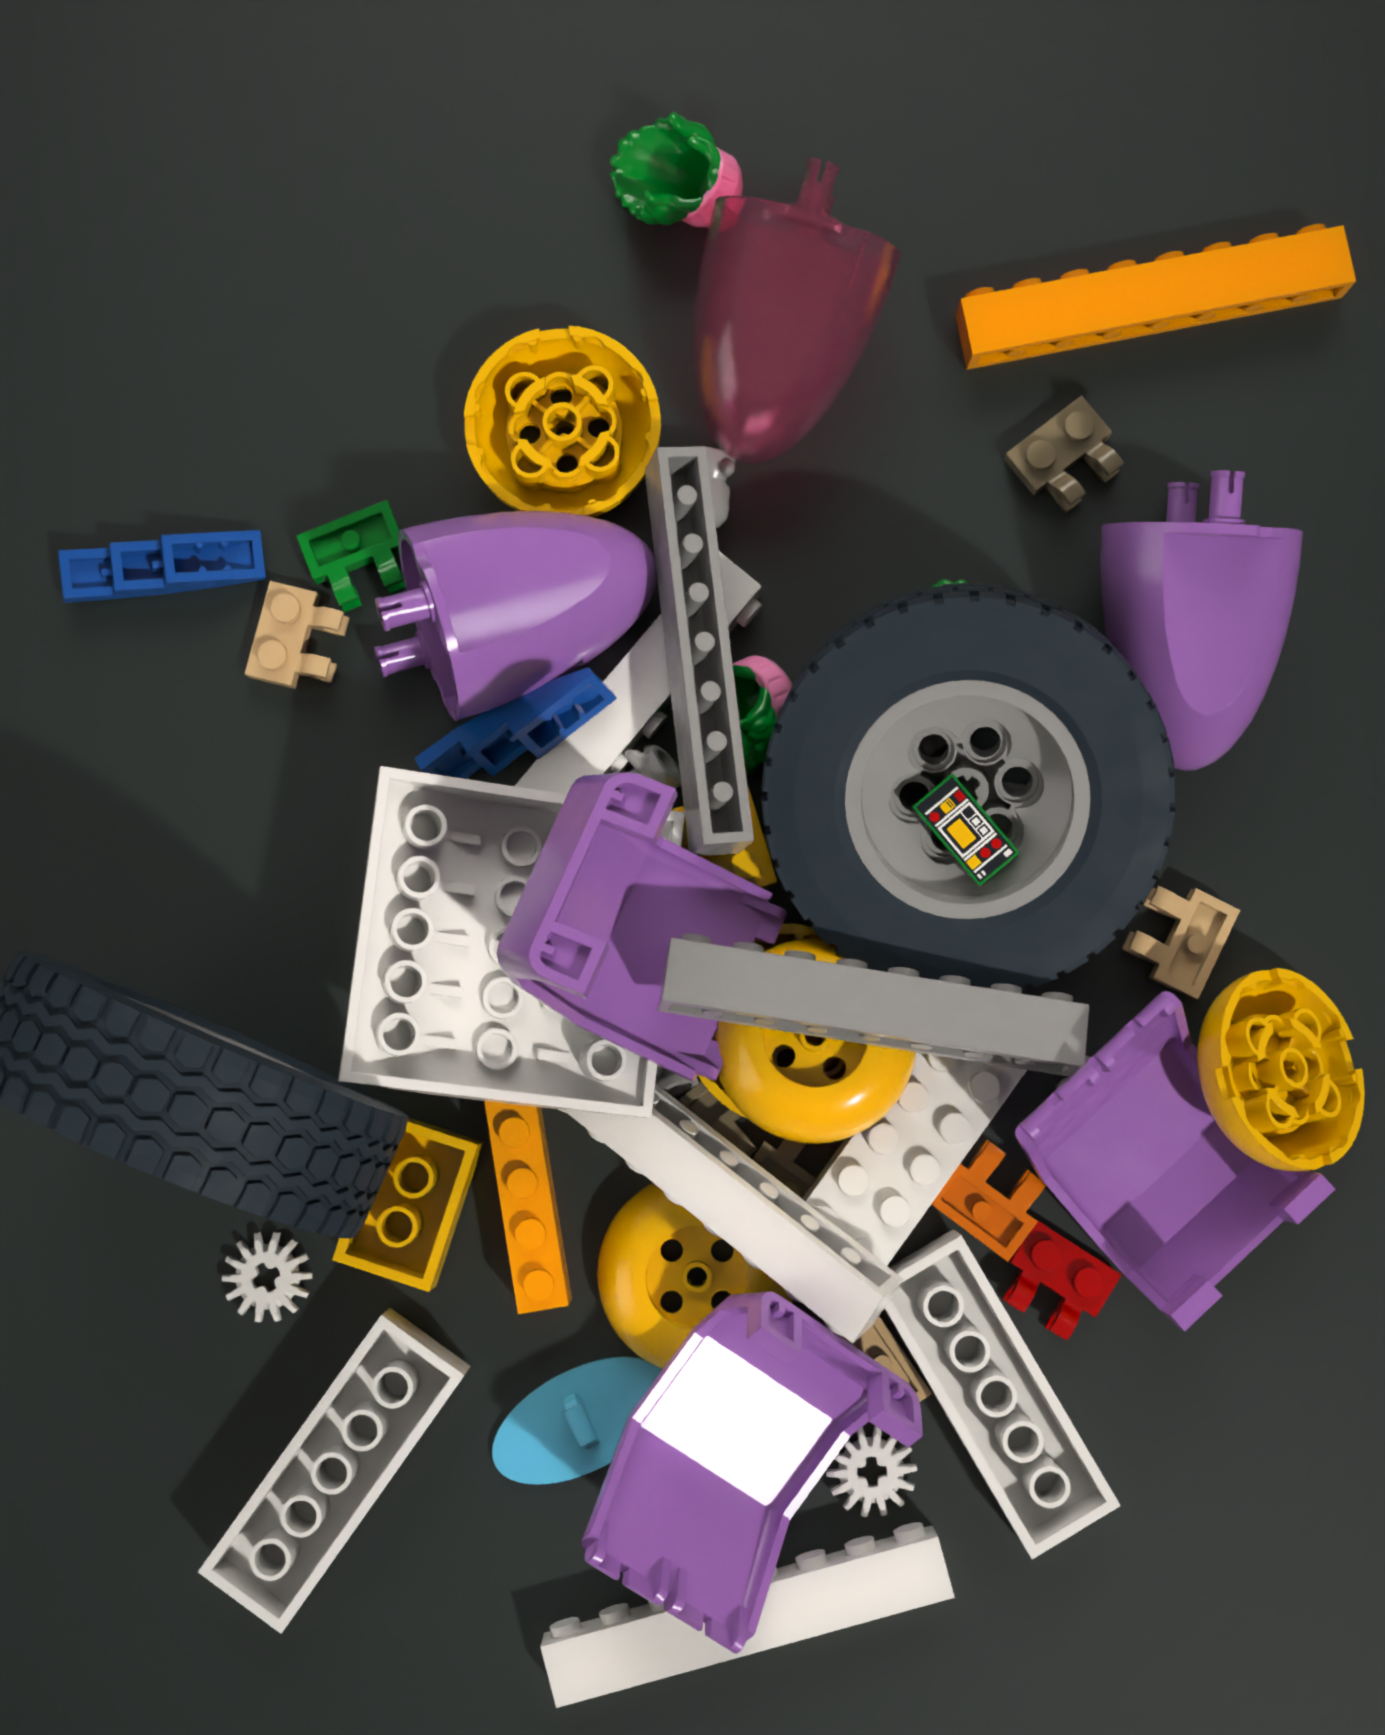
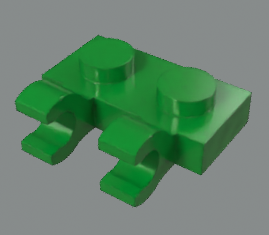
M387 500L296 535L313 580L317 585L328 580L330 581L339 606H342L344 613L363 606L350 577V571L375 562L389 595L406 588L403 574L394 554L399 552L398 533L400 529Z

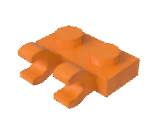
M986 1139L968 1167L960 1163L931 1205L1008 1262L1038 1222L1026 1211L1041 1194L1046 1185L1028 1169L1018 1179L1008 1198L985 1182L1006 1155L1003 1150Z

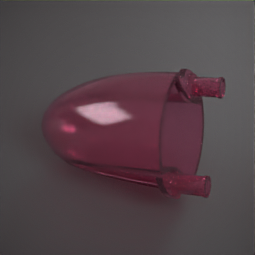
M809 158L807 161L808 166L797 203L788 205L753 197L721 196L715 199L700 266L695 304L693 344L696 385L699 402L710 434L725 454L741 463H763L786 453L813 430L844 389L866 349L879 321L902 257L901 252L883 238L868 231L842 224L838 219L831 217L832 206L836 200L832 196V191L837 174L840 172V167L827 161L822 181L817 182L822 159Z

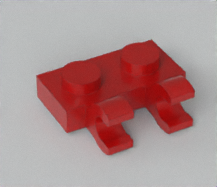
M1038 1221L1008 1261L1020 1270L1001 1300L1024 1313L1033 1300L1039 1283L1043 1284L1062 1297L1047 1319L1044 1327L1067 1341L1078 1324L1082 1310L1096 1318L1122 1274Z

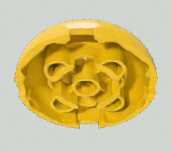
M569 326V329L540 331L538 328L525 332L506 342L479 369L469 389L464 409L466 446L475 470L489 490L516 511L565 512L593 518L604 514L620 505L640 486L645 479V468L660 442L661 414L658 397L651 378L643 365L626 347L603 333L579 326ZM568 391L572 395L570 403L559 402L553 404L551 402L553 393ZM597 419L606 421L609 425L608 431L601 432L598 437H594L588 432V426L592 421ZM529 425L537 427L541 432L539 439L532 444H529L526 439H520L521 430ZM568 426L573 429V432L569 435L562 433L560 436L556 435L560 427ZM564 456H572L577 460L578 466L571 472H560L557 469L559 459Z
M816 938L793 940L764 951L765 953L784 955V952L789 950L806 951L816 956L815 961L836 964L838 959H845L835 952L837 946L833 943L828 946L822 939ZM721 1021L718 1023V1031H715L713 1038L719 1044V1051L723 1061L718 1075L719 1079L739 1111L766 1132L800 1143L819 1144L844 1140L868 1129L891 1110L904 1092L911 1077L916 1052L825 1038L821 1045L812 1046L806 1041L803 1034ZM781 1045L790 1047L795 1053V1060L788 1067L776 1065L772 1058L773 1051ZM829 1058L841 1059L845 1064V1074L837 1080L830 1079L824 1074L823 1065Z
M1274 968L1252 972L1233 981L1222 990L1209 1007L1201 1026L1197 1047V1067L1201 1089L1209 1111L1221 1131L1240 1151L1258 1163L1274 1169L1294 1172L1310 1171L1331 1165L1346 1154L1352 1146L1361 1125L1365 1096L1362 1068L1354 1070L1351 1054L1346 1042L1354 1039L1351 1031L1331 999L1306 977L1291 970Z
M654 1183L647 1185L629 1199L611 1221L600 1248L597 1278L604 1312L616 1334L636 1355L663 1369L693 1327L714 1310L711 1305V1299L716 1292L727 1291L731 1295L774 1292L791 1304L793 1299L785 1293L781 1285L766 1273L749 1265L743 1258V1255L734 1247L733 1255L727 1261L716 1260L711 1253V1248L716 1241L722 1240V1238L707 1231L703 1222L683 1206L671 1202L665 1196L663 1190ZM670 1239L677 1240L683 1247V1254L675 1261L666 1260L661 1254L662 1244ZM700 1267L705 1270L707 1278L703 1280V1284H692L691 1279L687 1278L690 1269ZM667 1291H676L682 1297L683 1304L676 1312H668L661 1306V1297Z

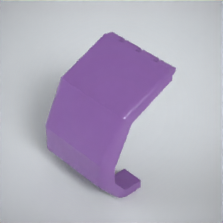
M631 772L582 776L576 779L570 787L497 949L498 963L513 984L576 1026L692 1082L695 1081L697 1075L716 1081L723 1065L719 1044L713 1040L715 1031H718L719 1021L657 1011L665 954L671 937L680 939L682 934L693 933L711 938V944L732 947V944L735 942L754 943L755 940L774 945L788 912L779 906L771 904L773 898L771 892L670 842L660 835L678 796L676 788Z
M1168 991L1162 992L1155 997L1024 1119L1015 1131L1019 1144L1043 1183L1116 1267L1176 1327L1183 1331H1186L1222 1297V1294L1214 1286L1283 1221L1299 1224L1335 1190L1320 1173L1283 1171L1258 1163L1240 1151L1225 1136L1210 1113L1201 1089L1197 1067V1049L1191 1041L1182 1002L1173 993Z
M774 1292L732 1294L693 1327L627 1417L581 1542L582 1547L585 1549L584 1561L614 1580L620 1579V1571L623 1572L622 1584L656 1606L664 1602V1610L697 1631L703 1630L704 1622L705 1635L737 1654L743 1649L746 1641L755 1635L787 1528L794 1513L850 1436L867 1422H871L908 1448L923 1436L919 1399L915 1391L905 1380Z

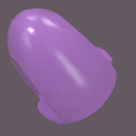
M1218 470L1210 472L1209 518L1203 519V523L1196 522L1197 497L1200 484L1167 483L1166 522H1124L1101 526L1100 572L1105 637L1129 662L1151 695L1166 728L1174 759V768L1183 771L1198 770L1216 762L1232 748L1251 723L1265 697L1276 669L1294 605L1300 569L1303 531L1291 528L1246 525V520L1241 519L1243 478H1245V472L1242 471L1230 473L1228 470Z
M515 511L477 514L401 529L398 533V546L407 591L384 598H375L379 618L382 617L383 619L381 624L384 631L415 622L417 631L415 632V637L374 647L376 661L381 666L379 670L383 678L390 674L422 665L426 669L430 668L432 677L436 680L440 689L443 703L455 721L492 710L534 691L552 679L570 674L616 642L640 618L651 601L657 585L656 564L653 552L643 540L624 527L606 520L565 512Z

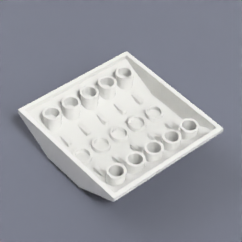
M380 766L338 1082L523 1106L652 1118L657 1064L576 1026L513 984L498 963L497 949L567 794ZM670 811L660 835L681 847L685 813Z

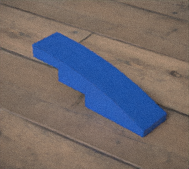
M260 530L161 535L160 540L109 543V548L58 550L63 603L171 594L260 581L266 578Z
M587 667L552 679L514 701L479 714L455 728L414 759L423 773L467 779L483 767L491 776H494L526 750L531 751L540 759L615 701L617 697L592 669Z

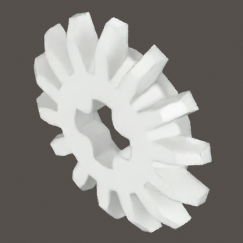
M273 1231L269 1244L263 1243L261 1232L254 1233L253 1248L250 1249L241 1240L236 1245L243 1255L242 1258L239 1260L228 1255L225 1262L236 1268V1273L223 1274L222 1282H236L237 1289L227 1293L225 1296L228 1301L240 1295L242 1296L244 1301L237 1310L240 1315H244L250 1306L256 1307L255 1322H262L264 1310L268 1309L275 1322L282 1320L279 1307L283 1305L294 1314L299 1308L291 1300L292 1297L297 1295L307 1298L310 1291L299 1287L300 1280L313 1279V1271L300 1272L299 1264L309 1260L307 1253L294 1258L291 1251L298 1242L292 1238L284 1248L279 1246L281 1234L279 1232ZM261 1263H264L268 1269L277 1267L280 1272V1276L274 1280L276 1289L273 1291H269L265 1285L257 1288L254 1284L253 1278L259 1275L257 1266Z
M874 1425L873 1437H866L863 1427L856 1431L858 1440L852 1443L848 1439L844 1445L846 1449L843 1454L838 1453L834 1460L839 1462V1468L826 1469V1477L840 1478L841 1483L830 1490L833 1496L844 1492L850 1495L843 1504L846 1510H849L858 1500L863 1502L861 1509L862 1517H868L871 1504L874 1503L878 1504L881 1516L888 1515L885 1504L887 1499L891 1498L899 1507L904 1505V1500L896 1493L899 1488L909 1491L914 1490L915 1484L904 1480L903 1477L904 1474L917 1471V1464H903L902 1459L912 1452L911 1447L905 1446L897 1450L894 1447L897 1440L891 1436L887 1441L882 1439V1430ZM876 1457V1462L879 1466H886V1474L878 1476L877 1484L873 1486L868 1485L866 1477L857 1475V1469L866 1466V1458Z

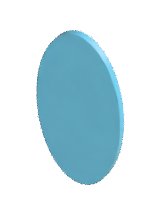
M620 1356L588 1362L548 1380L520 1401L501 1424L492 1448V1457L496 1468L503 1476L510 1480L524 1484L539 1485L571 1480L608 1465L613 1458L627 1417L662 1369L640 1357Z

